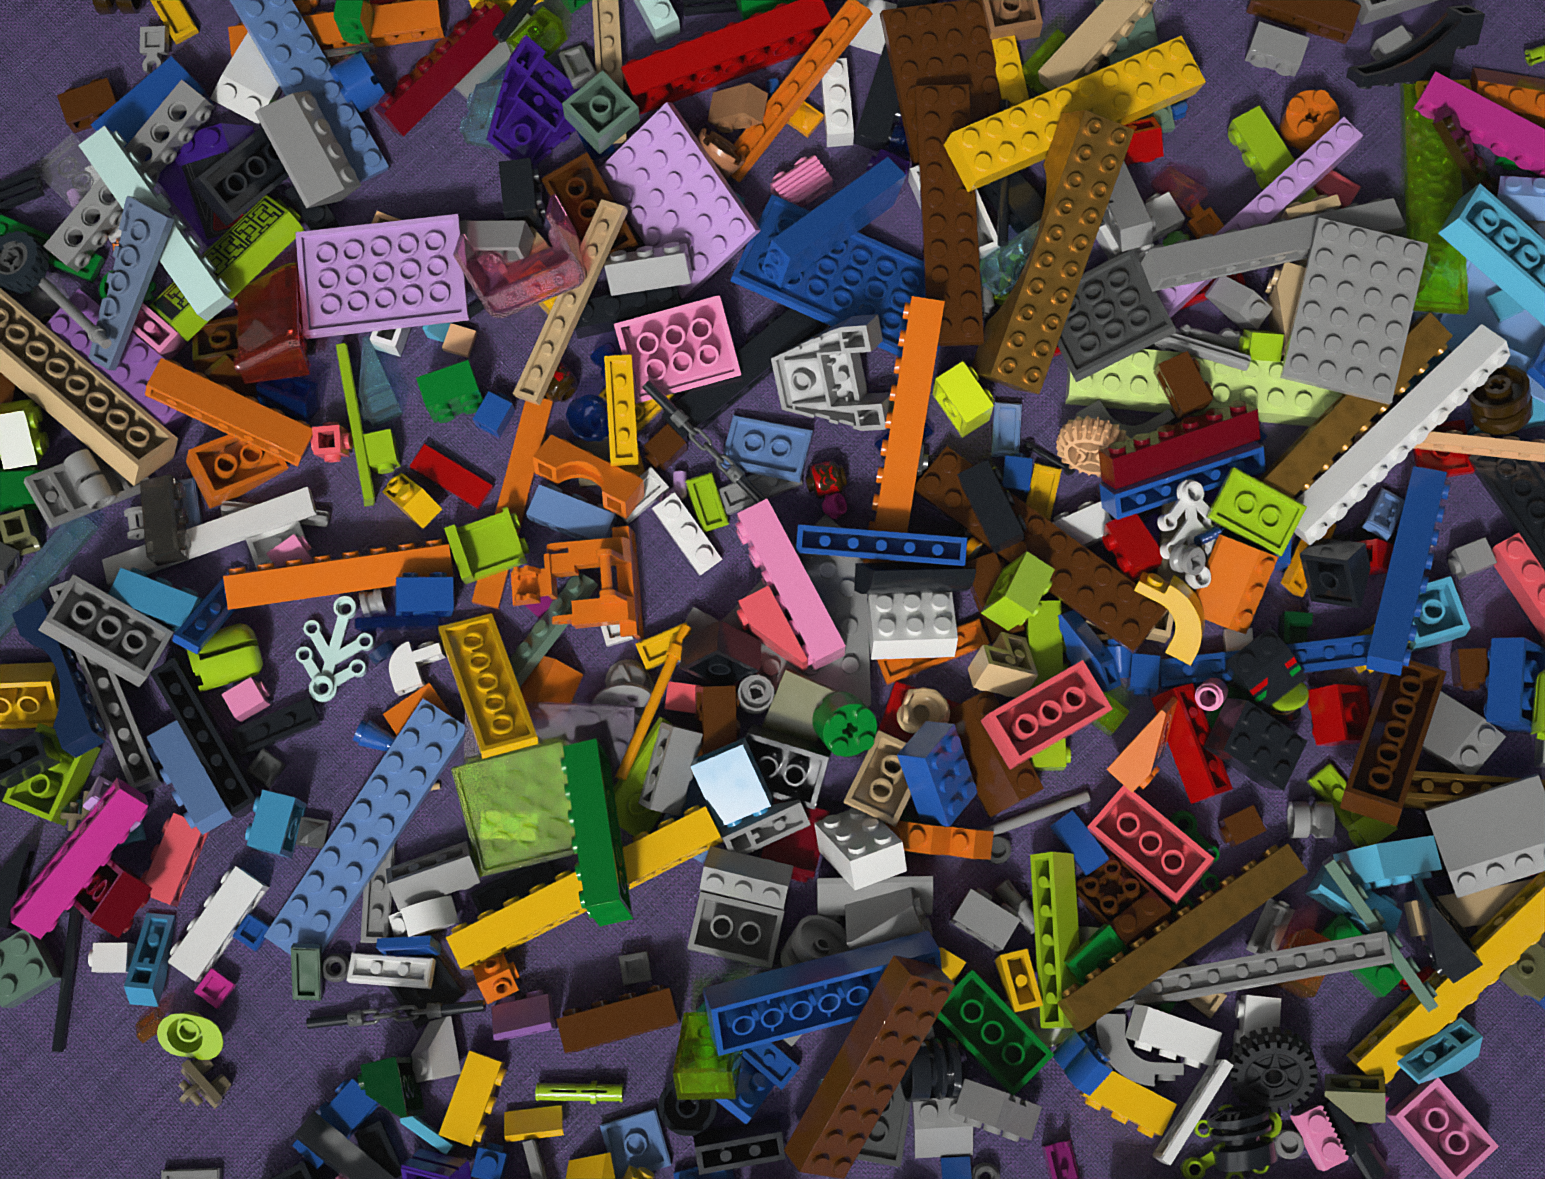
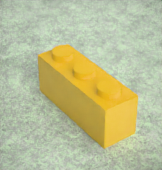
M475 1051L468 1052L438 1135L470 1147L475 1146L476 1141L481 1143L487 1128L486 1125H483L487 1113L491 1114L496 1104L497 1098L493 1096L496 1086H502L507 1070L503 1069L505 1062Z
M1114 1071L1107 1076L1090 1096L1082 1091L1079 1094L1086 1098L1084 1103L1098 1111H1100L1101 1107L1112 1111L1111 1118L1125 1125L1128 1120L1137 1124L1136 1130L1150 1138H1153L1154 1134L1158 1136L1163 1135L1177 1106L1176 1103Z

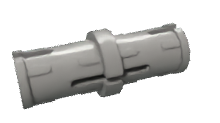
M1007 879L995 888L994 891L1002 898L1006 905L1017 911L1016 917L1021 919V924L1028 934L1031 935L1035 932L1034 911L1029 906V900L1023 898L1010 880Z

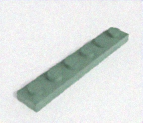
M580 572L578 576L570 578L565 588L558 595V599L552 601L542 618L535 623L532 631L516 648L515 653L509 660L519 688L568 625L552 624V617L572 614L571 601L588 599L598 586L591 578Z
M1332 856L1321 862L1372 934L1384 932L1385 930L1381 925L1386 921L1376 908L1370 910L1364 901L1368 899V896L1359 884L1353 886L1347 876L1351 872L1341 859L1336 862ZM1391 932L1388 934L1394 961L1393 964L1428 1012L1438 1007V1004L1433 999L1438 996L1428 981L1424 983L1420 981L1416 975L1420 972V969L1410 956L1406 959L1399 951L1403 945L1396 935Z

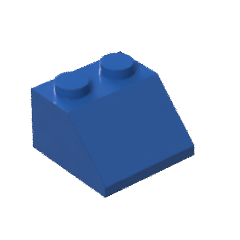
M444 572L430 573V577H418V573H402L401 577H396L395 618L452 616L454 611L453 577H447V573Z

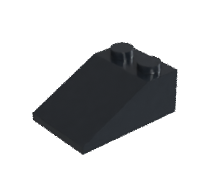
M1418 876L1414 879L1422 933L1427 942L1424 948L1434 960L1431 963L1441 977L1446 975L1454 984L1482 966L1483 963L1468 933Z

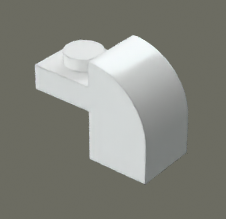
M408 641L394 651L389 662V674L394 690L399 696L417 691L425 686L420 666L446 658L443 647L439 643L434 644L433 641L419 645L418 650L414 651L412 644Z
M451 895L423 901L400 909V912L388 916L394 937L420 936L459 923Z

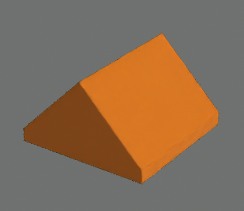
M543 656L520 687L528 712L561 726L584 675L557 659Z

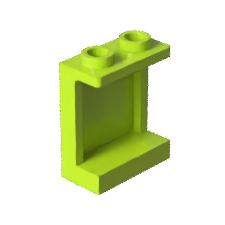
M508 506L502 508L503 512L459 528L455 524L444 528L461 579L465 585L528 563L525 556L530 553L525 537L519 538L516 530L521 528L516 512L510 513Z

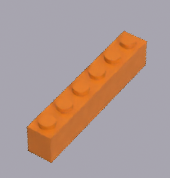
M161 358L146 385L145 396L297 467L313 436L312 428L308 423L302 420H293L285 416L279 409L265 407L257 399L251 396L244 397L234 392L228 385L214 383L206 375L200 372L193 373L183 368L180 363L174 360Z

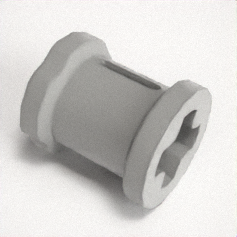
M138 506L124 510V516L127 517L129 526L128 539L141 540L153 535L148 525V507Z

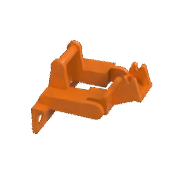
M629 526L612 527L613 538L558 542L546 545L547 552L549 553L544 554L545 568L540 569L525 565L523 568L513 567L511 572L513 606L541 603L540 597L549 596L552 600L558 599L556 578L578 576L579 569L600 567L602 590L599 591L600 598L571 601L572 614L553 616L552 624H572L576 629L620 624L621 637L633 636L638 641H643L644 631L635 532ZM611 566H616L618 591L613 590Z

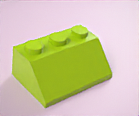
M38 723L35 732L42 733L52 739L61 763L12 788H8L2 801L65 826L68 820L60 819V814L69 813L70 802L77 801L101 748L95 747L75 758L62 749L55 729Z

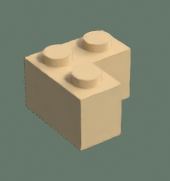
M1005 632L1000 633L993 646L983 644L968 667L973 688L1002 694L1006 697L1017 698L1026 693L1038 677L1026 638Z

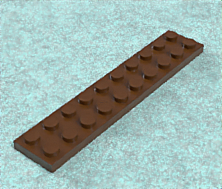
M969 84L915 86L925 296L928 299L945 301L938 346L983 345L984 333L975 190L970 192L966 190L944 147L946 140L952 132L971 125Z
M946 446L915 484L914 492L991 548L960 485L957 475L973 467V465ZM1010 493L1015 503L1011 508L1015 516L1021 515L1027 528L1023 531L1025 540L998 552V554L1012 563L1025 552H1029L1055 569L1050 578L1053 583L1048 591L1134 654L1167 613L1168 609L1162 604L1134 591L1136 587L1134 582Z

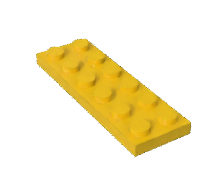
M490 613L439 626V635L482 759L538 744V736L493 614Z

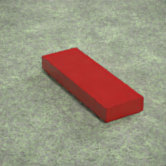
M426 444L422 446L409 466L412 470L478 510L494 488L493 485Z

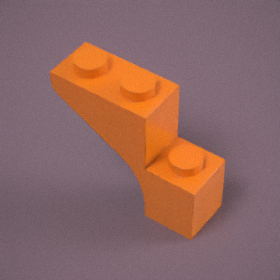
M899 820L895 827L885 822V825L903 842L904 851L991 860L994 831L953 826L946 827Z

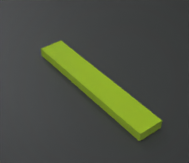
M345 343L336 344V354L353 439L364 507L372 506L375 503V495L348 347Z

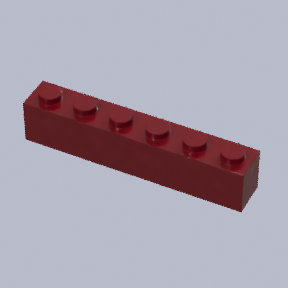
M488 0L477 3L473 7L472 13L466 19L459 21L454 26V31L447 38L439 40L435 45V49L428 56L422 57L410 74L401 77L397 82V86L379 99V104L374 110L393 132L404 137L500 43L492 35L495 28L505 17V14L498 5Z
M1233 401L1229 406L1220 409H1210L1203 415L1184 418L1177 424L1160 426L1156 431L1147 434H1137L1133 439L1111 443L1108 447L1098 450L1102 481L1117 490L1260 440L1258 409L1247 404L1245 401Z

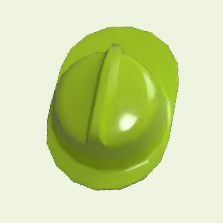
M184 1011L182 1013L170 1014L160 1022L157 1030L159 1043L163 1049L173 1055L210 1060L216 1057L223 1048V1035L218 1025L197 1012Z

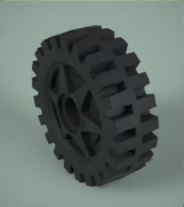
M1263 1027L1261 1028V1034L1253 1030L1249 1032L1250 1038L1243 1035L1240 1038V1044L1235 1042L1232 1047L1233 1052L1230 1051L1228 1056V1062L1234 1065L1229 1072V1078L1233 1092L1236 1096H1239L1241 1102H1247L1248 1106L1270 1107L1272 1113L1278 1112V1107L1282 1106L1283 1111L1290 1110V1103L1297 1107L1301 1105L1300 1098L1306 1101L1309 1098V1092L1313 1093L1315 1089L1314 1083L1317 1084L1318 1079L1316 1061L1309 1043L1305 1039L1302 1040L1301 1035L1298 1033L1293 1035L1292 1031L1286 1028L1281 1033L1280 1027H1273L1272 1032H1268V1028Z

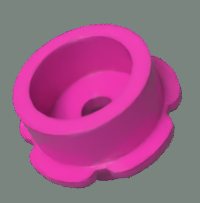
M840 493L825 495L822 508L826 515L832 519H837L846 512L847 504L845 498Z

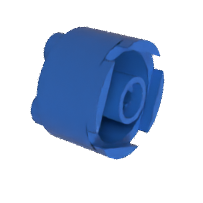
M361 50L328 69L336 83L340 81L342 85L340 91L347 103L352 102L358 114L377 104L379 99L387 93Z

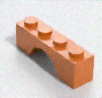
M551 434L533 456L535 474L557 485L571 478L589 479L598 484L602 489L603 508L625 519L629 517L644 497V480L637 474L629 473L617 466H611L610 461H604L594 456L592 452L572 445L566 439H560Z

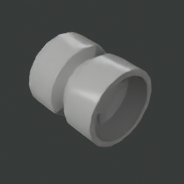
M750 675L745 678L737 690L740 709L751 715L766 711L774 698L773 685L766 677L761 675Z
M1307 801L1289 802L1287 828L1290 838H1308L1310 834L1314 838H1332L1335 829V813L1331 801H1315L1311 806H1309Z

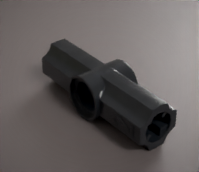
M1329 1099L1324 1101L1321 1106L1324 1107L1323 1111L1327 1112L1328 1122H1331V1127L1335 1128L1334 1133L1338 1134L1337 1138L1341 1139L1339 1144L1343 1145L1342 1149L1346 1150L1345 1155H1348L1349 1158L1351 1157L1363 1178L1380 1179L1385 1176L1390 1169L1373 1145L1374 1139L1364 1123L1355 1122Z

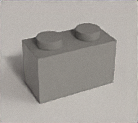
M1259 21L1245 61L1250 62L1255 67H1266L1275 70L1283 76L1290 75L1295 77L1301 65L1309 37Z

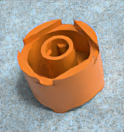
M1307 90L1298 93L1290 100L1282 115L1279 125L1282 139L1290 147L1293 146L1305 153L1339 122L1340 113L1338 106L1325 90Z

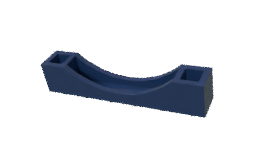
M39 598L12 615L20 636L33 646L44 650L56 667L60 681V702L53 726L62 749L77 758L106 742L102 733L104 725L101 719L95 715L93 708L96 707L92 696L86 691L85 685H87V681L83 673L78 670L76 663L79 661L75 652L38 630L54 605H50L44 599Z

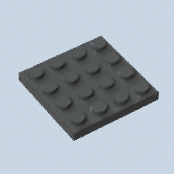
M1133 249L1082 275L1057 344L1076 382L1177 332L1156 291L1152 292L1143 267Z

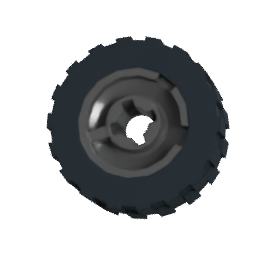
M9 232L5 236L0 237V288L6 292L8 291L10 294H23L26 291L32 290L33 287L41 283L40 281L45 277L46 270L49 267V255L46 253V248L26 232Z

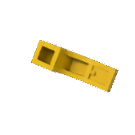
M1143 571L1134 591L1165 606L1175 621L1176 630L1168 643L1165 653L1191 666L1198 653L1205 629V616L1199 598L1188 584L1173 575L1168 584L1159 575L1154 573L1148 574Z

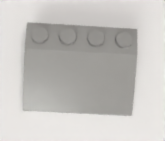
M1538 773L1424 809L1457 898L1545 871V790Z

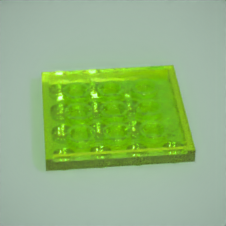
M562 740L451 768L480 877L575 855L571 842V837L575 836L574 827L570 826L568 819L571 801L567 800L564 791V784L568 783L567 774L563 773L560 758L564 757V744Z

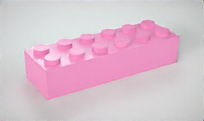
M768 499L737 513L736 533L742 545L748 544L750 553L748 555L754 568H761L762 583L764 587L769 585L771 591H773L776 601L784 616H786L794 635L801 644V648L808 659V666L812 665L814 671L843 657L846 645Z

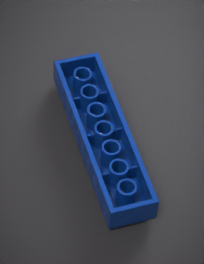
M930 931L703 988L710 1035L718 1056L857 1020L893 955L934 964L942 970L940 950Z

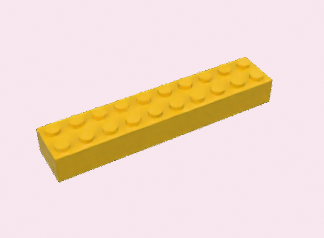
M1181 35L954 131L946 140L944 147L966 190L970 192L1046 159L1062 113L1087 110L1125 125L1195 95L1206 81Z
M699 805L691 807L683 812L685 817L677 821L670 818L658 825L659 830L651 834L648 831L642 832L632 838L633 843L626 847L623 846L629 890L709 850L710 846L715 847L724 842L706 806L700 808ZM565 871L555 877L556 882L550 885L542 883L530 889L529 896L525 898L516 896L503 903L505 908L499 911L488 910L477 916L479 921L473 924L465 922L451 929L453 934L446 937L460 969L472 970V967L485 962L488 958L506 953L587 912V909H583L580 904L579 891H582L583 888L582 881H578L576 872Z

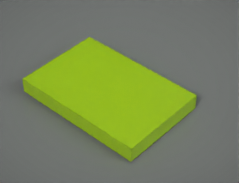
M1232 467L1206 518L1269 552L1282 556L1307 506Z

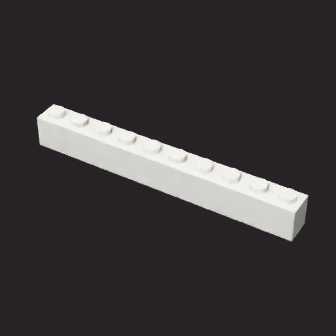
M1483 324L1471 333L1296 500L1307 506L1294 533L1310 546L1316 540L1321 539L1326 534L1328 528L1336 521L1341 520L1346 515L1348 509L1356 502L1361 501L1366 496L1368 490L1377 482H1381L1387 476L1388 471L1397 463H1401L1407 457L1408 452L1417 444H1421L1437 425H1441L1457 406L1462 405L1477 387L1482 386L1497 368L1502 367L1511 356L1507 341Z

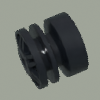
M943 1036L941 1040L937 1037H932L929 1040L928 1049L925 1042H922L900 1081L902 1093L907 1102L928 1101L931 1090L938 1100L944 1099L945 1096L949 1099L959 1097L962 1087V1066L957 1043L952 1036Z
M1233 1106L1207 1116V1125L1210 1128H1214L1209 1132L1210 1138L1223 1141L1212 1149L1216 1169L1225 1172L1249 1171L1269 1166L1277 1161L1278 1157L1274 1139L1260 1136L1271 1131L1272 1128L1271 1123L1265 1121L1269 1118L1268 1108L1265 1106Z

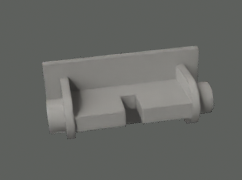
M1270 898L1264 906L1246 950L1256 955L1277 951L1295 910L1289 908L1290 905L1283 901L1277 902Z

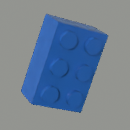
M1524 637L1492 638L1491 647L1488 649L1490 670L1486 677V687L1488 690V699L1484 705L1486 722L1508 732H1531L1535 678L1540 672L1545 670V648Z
M925 721L897 754L921 823L950 827L978 793L955 724Z

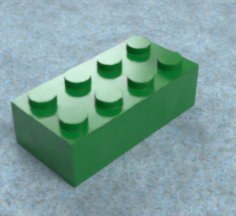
M970 970L955 985L936 1018L997 1083L1012 1096L1055 1055L973 970Z

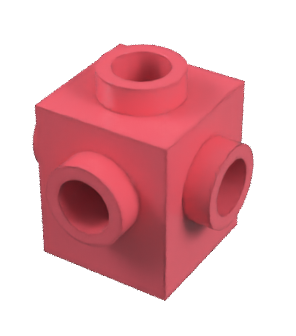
M326 422L322 424L323 426L312 427L311 448L314 455L329 463L340 462L341 457H350L349 449L353 447V439L351 433H348V429L340 426L338 422ZM335 440V447H332V443Z

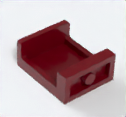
M777 798L774 799V804L787 802ZM803 806L811 825L763 846L761 858L792 865L791 880L807 883L808 879L814 880L820 856L814 823L829 816L830 811L819 808L814 810Z

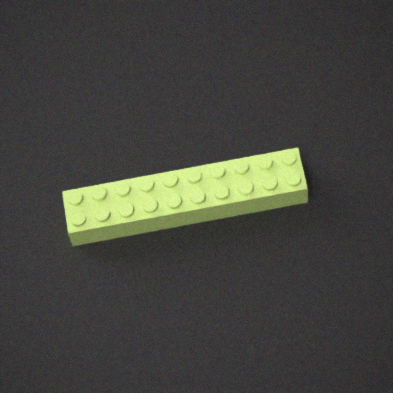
M1142 349L1078 382L1075 381L1068 367L1065 404L1089 406L1100 400L1105 408L1163 413L1170 409L1175 414L1153 372L1159 363L1183 352ZM1190 355L1191 358L1194 357L1198 361L1200 366L1199 373L1203 381H1207L1213 391V400L1209 406L1190 416H1200L1210 409H1220L1229 406L1233 401H1245L1247 404L1258 409L1259 422L1311 426L1343 394L1280 378L1283 367L1282 361L1251 360L1247 371H1242Z

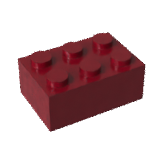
M110 858L104 866L100 865L95 871L90 885L87 888L82 887L78 892L73 905L90 922L119 938L122 933L130 929L134 921L133 916L139 908H143L147 904L151 896L150 891L153 888L132 870Z

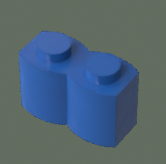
M1073 1029L1053 1051L1055 1054L1053 1058L1064 1070L1070 1082L1077 1089L1090 1096L1113 1071L1108 1063L1110 1057L1102 1049L1096 1047L1098 1041L1092 1034L1086 1030L1076 1032Z

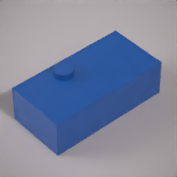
M170 56L95 120L91 126L95 132L103 126L112 132L117 130L127 143L124 146L125 148L181 79L212 105L214 104L207 92ZM187 111L180 115L179 120L186 116ZM170 132L164 134L162 141L168 138ZM152 153L146 156L145 161L152 157Z

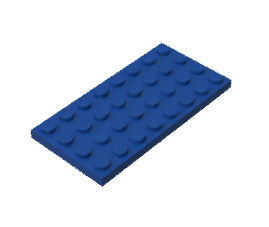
M772 194L757 223L761 231L748 242L730 281L830 326H834L852 316L878 314L883 341L877 347L902 357L903 347L898 346L900 331L907 329L908 319H903L905 302L911 303L912 296L926 298L924 261L856 232L779 288L774 281H770L765 276L762 270L771 240L811 211ZM937 346L936 356L941 346Z

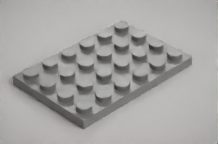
M1319 217L1316 222L1280 378L1388 405L1391 404L1428 243Z

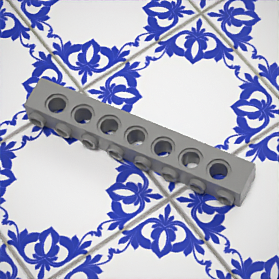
M181 79L125 149L128 153L132 151L142 164L139 166L143 174L147 172L156 182L166 165L174 161L180 148L192 139L195 130L200 124L208 120L214 106ZM187 111L186 116L179 120L180 115ZM170 132L168 138L162 141L164 134ZM152 153V157L145 161L146 156ZM101 177L44 245L47 250L76 272H79L81 268H84L90 262L93 253L106 243L108 235L121 222L123 208L117 200L111 203L114 195ZM100 215V220L94 224V219ZM83 236L82 242L76 245L77 239Z

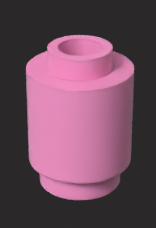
M1218 678L1205 680L1195 693V700L1198 706L1207 711L1218 709L1227 699V685Z

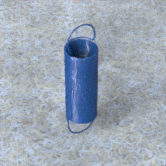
M1215 526L1195 536L1194 543L1192 544L1200 547L1212 541L1219 534L1222 535L1221 529Z

